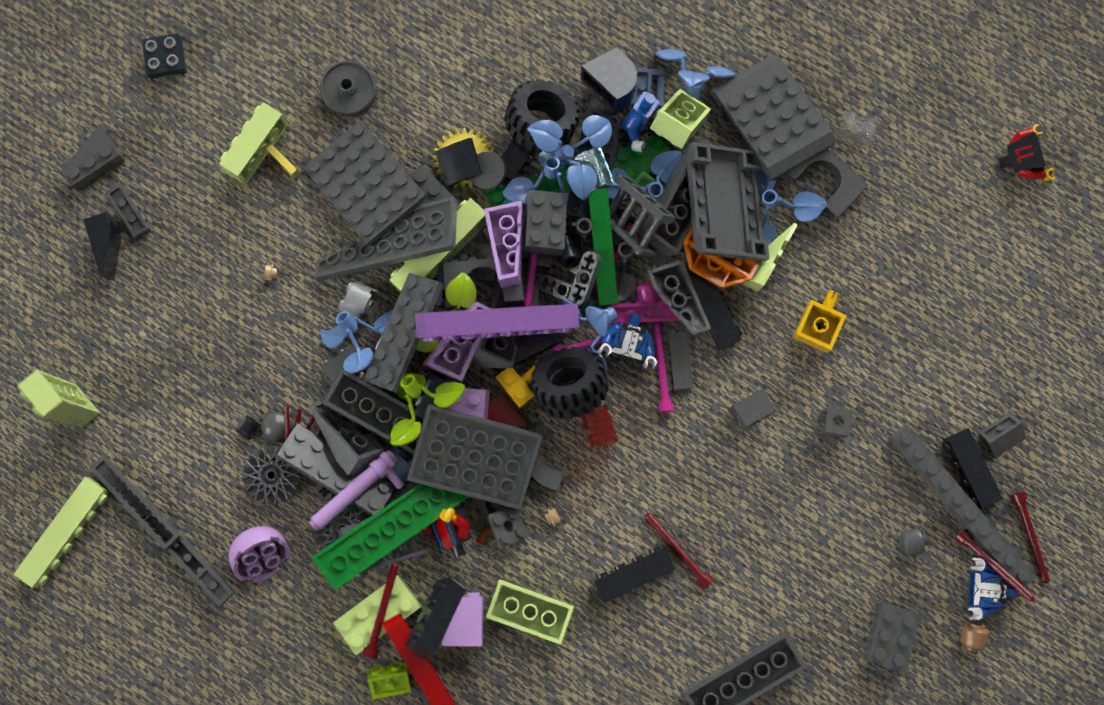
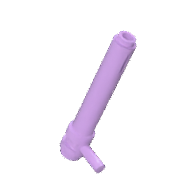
M389 450L382 452L377 460L374 459L364 472L310 518L309 524L315 531L322 530L379 478L382 479L387 475L397 489L403 487L404 484L393 472V469L396 467L395 464L398 463L395 455Z

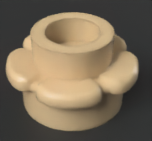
M273 264L265 265L264 280H269V282H272V279H276L277 268H273Z
M548 508V513L545 514L546 520L549 525L552 524L555 527L556 524L561 523L556 508L551 510Z

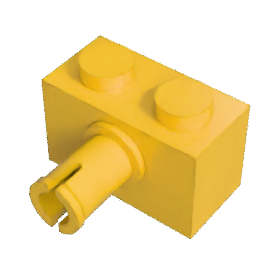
M534 365L523 375H518L512 367L506 368L495 377L496 383L508 395L518 410L534 399L535 395L528 388V384L531 383L532 372L536 369Z

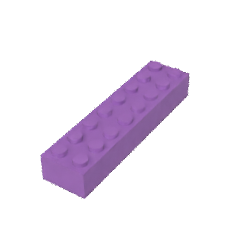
M578 304L415 314L416 338H423V341H440V336H442V340L459 339V335H461V339L479 338V334L480 338L498 337V333L499 336H516L517 331L518 335L554 333V330L555 333L573 332V328H579Z

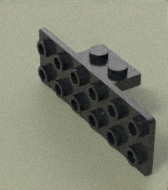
M588 106L584 120L592 115L606 118L611 123L612 134L608 143L602 147L595 148L588 140L575 148L572 161L579 162L581 166L589 165L594 169L597 175V184L593 190L609 189L623 116ZM582 131L580 141L587 137ZM570 187L566 215L591 220L589 196L582 200Z

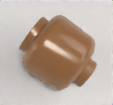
M970 621V623L963 626L960 641L966 646L965 649L977 652L986 647L989 631L985 628L986 625L977 621Z

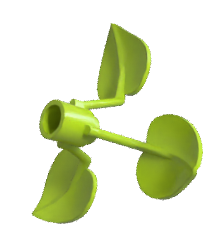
M463 272L454 278L445 290L447 302L456 306L451 311L459 310L460 306L469 308L476 299L475 285L471 278ZM420 338L416 350L430 352L437 347L439 341H423V338Z
M406 372L401 380L397 394L400 399L408 400L412 418L411 420H401L395 424L391 431V444L395 446L408 444L414 441L421 433L422 424L415 422L416 417L411 398L419 397L421 391H424L430 397L435 398L434 403L437 407L447 408L459 400L466 387L461 383L447 382L439 385L436 388V394H433L425 388L427 380L423 375Z

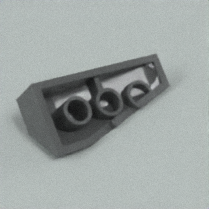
M683 260L647 271L654 291L692 336L711 330Z
M498 289L489 306L490 309L515 308L514 305L506 306L504 294ZM498 333V337L481 338L471 361L485 368H512L518 351L517 345H515V336H499Z
M322 401L310 404L309 408L336 461L348 475L363 471L382 452H385L384 447L369 432L365 434L358 429V424L350 423L342 415L322 405Z

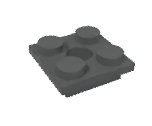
M507 507L486 516L499 549L529 537L519 511L516 508ZM504 523L508 525V532L503 527Z

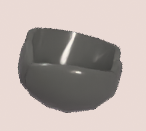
M272 412L266 415L261 422V431L266 438L272 442L287 440L284 438L285 415L281 412Z

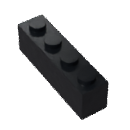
M700 275L690 278L711 327L709 332L718 351L740 342L742 336L741 329L738 325L735 326L732 320L734 315L731 309H727L724 303L726 299L723 292L718 291L715 284Z
M554 330V333L520 335L516 337L515 345H517L518 351L513 367L549 350L552 346L562 343L563 338L560 333H555ZM491 368L495 377L506 369Z
M964 429L944 438L945 443H943V447L948 454H951L953 468L959 471L962 477L960 482L964 489L968 490L969 497L979 509H983L1003 500L970 429Z
M660 546L649 550L650 555L645 557L642 554L631 559L633 563L629 565L622 563L615 566V571L610 574L605 571L597 575V580L594 583L603 602L606 603L675 570L666 548L661 549Z
M450 577L436 581L433 585V592L425 601V608L417 617V623L409 633L405 646L421 659L434 657L466 590Z

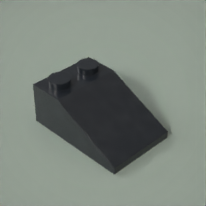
M104 212L83 220L98 271L107 279L113 280L122 238L120 232H122V227L119 221H116L114 217Z

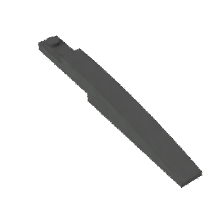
M105 455L90 468L161 547L175 558L219 607H222L235 594V591L211 567L212 565Z

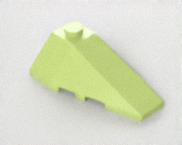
M796 223L791 225L768 245L769 260H753L759 266L751 280L742 284L756 292L765 285L776 266L774 263L780 258L783 253V247L787 245L797 227Z

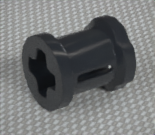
M246 415L245 422L240 429H236V432L251 440V435L261 424Z

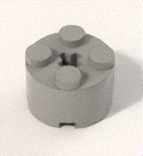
M350 282L346 289L345 299L340 301L338 310L341 312L348 311L353 318L357 316L363 322H370L378 307L379 302L376 301V296L380 297V292L361 283Z

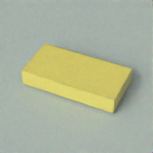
M270 144L266 148L267 152L294 179L299 176L298 170L273 145Z

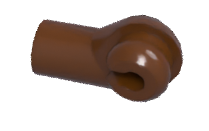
M489 524L482 527L476 540L477 543L485 545L488 537L493 535Z

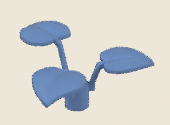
M665 49L654 53V56L657 55L662 59L678 60L681 62L682 70L678 71V75L684 81L683 87L685 92L697 100L705 82L710 80L709 76L726 78L738 75L727 68L719 66L707 67L706 74L686 70L684 58H687V55L679 50Z
M597 115L587 117L582 123V132L587 137L572 147L570 145H563L561 147L562 141L559 139L562 137L563 131L556 122L541 120L530 125L527 130L539 149L544 152L556 150L554 157L560 163L573 164L567 170L568 183L580 199H586L597 184V175L591 166H581L579 162L570 159L574 156V149L588 140L595 148L607 144L612 134L610 121Z
M542 151L539 154V162L544 166V170L541 171V175L535 185L526 177H517L509 182L503 191V195L511 202L522 201L523 205H525V197L528 190H535L542 178L546 176L549 179L557 177L562 193L567 194L568 198L569 191L568 193L565 192L559 169L565 168L569 164L560 163L554 157L555 151L551 153Z
M663 152L652 160L650 168L652 173L657 175L656 182L648 183L642 188L656 201L663 193V186L659 179L664 183L668 182L682 157V152ZM612 169L608 198L611 197L613 200L620 190L619 185L614 181L616 175L620 174L629 177L622 169Z
M762 168L756 172L759 198L762 197L766 206L765 222L761 220L763 240L768 241V245L773 242L776 236L775 226L768 224L769 210L776 208L780 202L790 208H795L794 215L802 222L815 220L827 207V202L821 196L812 192L798 193L794 197L795 205H792L781 197L779 198L773 190L776 180L770 181Z
M560 300L561 305L573 304L567 300ZM589 306L585 310L586 317H581L580 310L578 309L579 327L581 322L588 320L599 334L588 350L593 351L600 357L606 376H608L606 361L601 354L594 350V347L602 336L607 335L609 325L618 319V315L611 307L602 310Z
M393 310L379 317L375 321L374 327L359 320L357 316L353 318L348 311H344L336 317L335 321L338 325L334 329L320 330L324 344L331 349L342 345L345 337L349 336L357 352L352 353L346 358L343 364L344 370L350 374L360 372L373 359L372 350L370 348L361 350L352 335L358 328L357 323L374 332L379 331L383 334Z

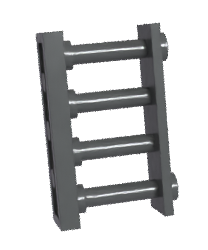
M617 174L614 181L619 185L620 190L609 207L611 228L634 248V252L637 255L653 257L654 253L647 247L660 224H672L676 217L633 179ZM626 193H628L631 200L618 221L613 215ZM637 203L642 205V211L629 231L625 224ZM648 214H652L654 220L642 241H640L636 235Z
M361 523L337 530L339 538ZM416 535L409 539L412 554L401 556L400 549L397 547L392 551L394 559L383 562L381 558L356 577L368 575L367 571L412 558L413 562L424 559L423 555L429 553L428 549L420 551Z

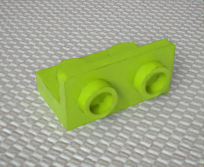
M394 662L391 665L375 666L368 669V683L372 700L411 692L408 666L405 662Z

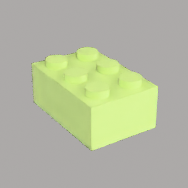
M679 89L659 110L650 129L655 131L657 135L669 140L674 146L682 149L702 126L711 108Z

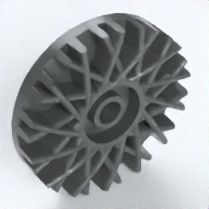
M348 60L335 63L326 70L321 79L320 93L325 105L335 114L338 113L342 117L344 115L346 117L348 115L355 117L356 114L361 115L362 111L366 112V109L370 108V104L374 103L377 86L373 74L366 66L359 62Z
M261 447L260 450H255L253 454H250V458L243 465V486L246 488V492L250 494V497L256 501L271 505L283 503L290 499L300 486L302 473L276 457L281 447ZM270 472L275 473V477L273 479L269 478Z
M350 504L322 530L315 531L311 528L313 541L321 551L339 539L337 531L339 526L347 527L367 520L369 516L367 517L364 511Z

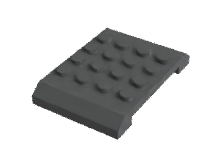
M775 54L710 90L714 100L719 107H723L761 162V168L770 181L777 179L836 144L830 127L780 57Z
M692 142L689 145L686 160L694 248L702 255L757 261L769 260L768 241L763 240L756 175V172L760 170L759 159L752 150Z

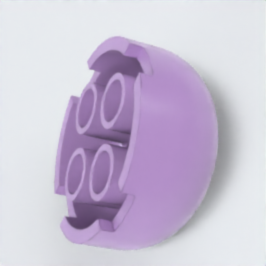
M256 526L245 530L235 538L229 549V563L235 576L240 581L252 580L253 583L260 582L281 569L278 565L289 559L290 548L282 534L276 529L267 526ZM274 543H276L280 548V557L276 551L277 548ZM262 558L267 568H277L270 573L262 574L263 568L258 559Z

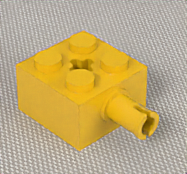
M828 290L823 304L810 300L804 309L792 338L825 353L830 352L847 316L833 309L840 294L837 292L833 294V290ZM818 323L821 324V325H820V327L822 328L821 330H818V329H817V326H816V325H817Z

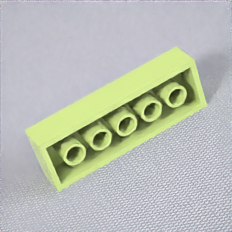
M471 198L468 201L464 200L458 206L455 250L404 261L405 264L401 269L397 268L392 272L390 282L399 293H401L409 273L432 280L438 274V271L443 269V263H448L449 260H452L487 224L484 210Z
M36 370L17 385L21 389V396L35 406L32 409L39 417L43 416L46 419L83 428L100 414L77 384L43 371Z

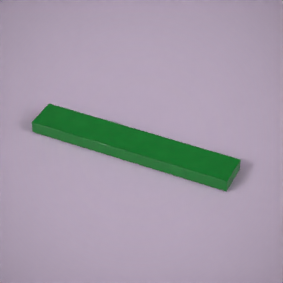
M608 189L592 190L588 196L594 252L601 256V265L596 276L598 303L601 306L618 304Z

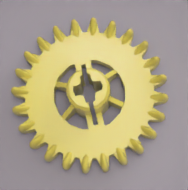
M456 128L455 135L449 131V138L442 136L444 143L437 142L440 149L458 141L472 138L477 154L489 151L494 153L493 149L488 150L491 146L490 142L484 144L487 139L486 136L480 139V132L474 136L473 129L467 134L466 129L463 128L462 134H460ZM433 156V159L438 161L437 156ZM434 163V167L440 168L439 163ZM440 169L436 171L437 174H442ZM464 180L454 185V187L456 188L459 184H461L462 189H464L465 185L468 184V186L472 188V181Z

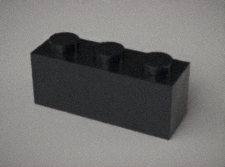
M515 138L512 139L501 157L506 165V176L504 179L508 182L517 177H523L524 167L526 165L529 166L534 159L533 153L535 150L531 149L530 151L526 149V146L519 145Z

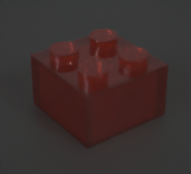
M607 404L601 405L598 408L595 407L592 413H586L584 417H581L584 430L588 429L589 431L587 440L590 448L594 447V450L597 451L618 443Z

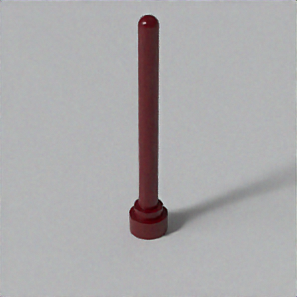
M1026 491L1011 494L1012 503L1018 506L1041 580L1047 584L1050 579L1026 508V499H1028Z
M647 513L645 515L646 520L698 578V585L701 589L707 588L714 581L713 577L710 574L707 575L706 572L703 573L651 513Z
M964 529L956 537L955 541L965 547L968 546L1028 601L1032 602L1035 600V596L973 541L972 534L967 529Z
M393 563L390 567L370 642L363 648L362 655L365 657L378 658L379 650L377 643L399 566L397 563Z

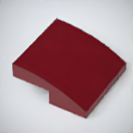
M505 392L489 402L488 420L518 428L527 424L522 414Z

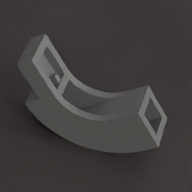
M537 424V427L532 428V431L543 435L545 426ZM538 450L531 477L541 486L558 492L564 472L546 466L540 459Z

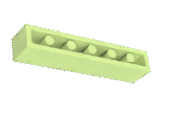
M84 477L13 575L31 588L42 587L49 579L47 575L50 571L55 570L59 566L61 556L68 553L72 548L71 543L74 538H78L83 533L85 523L87 521L90 522L94 518L96 508L105 503L109 491L92 478Z

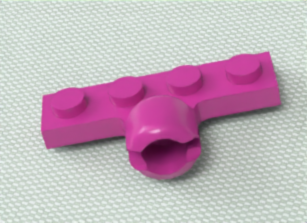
M640 284L637 287L638 299L635 303L611 304V308L618 315V319L613 323H628L631 313L642 316L640 322L680 321L665 302L661 301L660 296L654 291L652 284Z

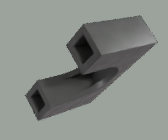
M827 149L785 173L783 176L793 184L811 166L823 165L830 168L837 177L838 186L836 192L827 201V207L823 211L836 221L868 184L863 176L852 171L848 163L838 159L837 154L833 150Z
M494 255L486 256V259L471 257L467 261L453 259L449 260L448 263H443L445 290L447 285L461 272L467 274L470 278L484 271L497 274ZM522 263L520 284L503 288L506 306L525 304ZM446 300V308L448 309V311H451L456 307L454 305L449 304ZM460 306V309L457 311H465L467 308Z

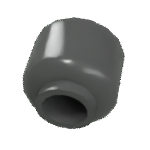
M918 528L902 531L901 536L898 537L900 550L906 555L924 553L925 546L928 545L927 535L922 534Z

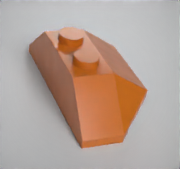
M693 228L690 229L683 241L689 270L722 289L750 281L759 266L753 260L699 254L694 248Z

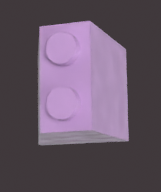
M468 592L467 596L462 597L442 640V646H482L484 644V596H480V592Z

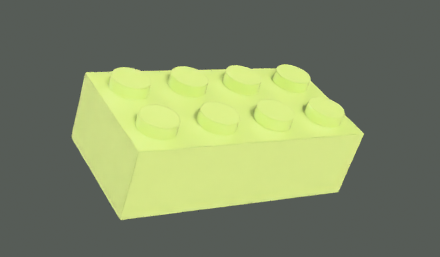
M264 102L261 106L255 108L251 120L243 125L241 134L233 139L231 148L228 152H224L220 158L219 164L227 174L246 186L268 155L266 148L270 144L274 146L287 128L288 124L283 115Z
M400 575L396 576L384 622L398 613L405 620L422 607ZM386 584L333 622L355 655L361 653L367 643L369 644ZM383 625L379 638L387 633Z
M500 579L486 618L561 645L574 606Z

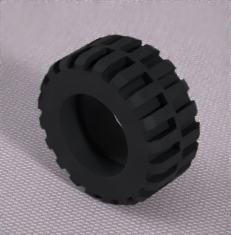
M538 79L537 81L530 80L515 88L504 115L507 131H510V136L513 139L515 138L519 145L526 146V149L530 151L533 149L538 153H542V150L537 147L530 132L527 130L530 125L541 121L530 112L536 110L548 114L562 128L563 134L559 139L562 141L561 147L567 145L572 139L580 120L579 106L575 98L571 97V93L568 90L565 91L563 86L555 85L553 81L549 80L545 82L543 79Z
M572 346L571 348L564 347L559 351H552L550 355H545L542 361L536 364V369L533 370L531 375L532 389L540 409L547 415L555 416L557 419L562 420L563 418L571 420L573 417L581 418L586 413H592L595 407L598 408L602 404L609 389L602 360L596 353L583 347L581 349L577 346ZM580 379L572 385L560 386L569 380Z

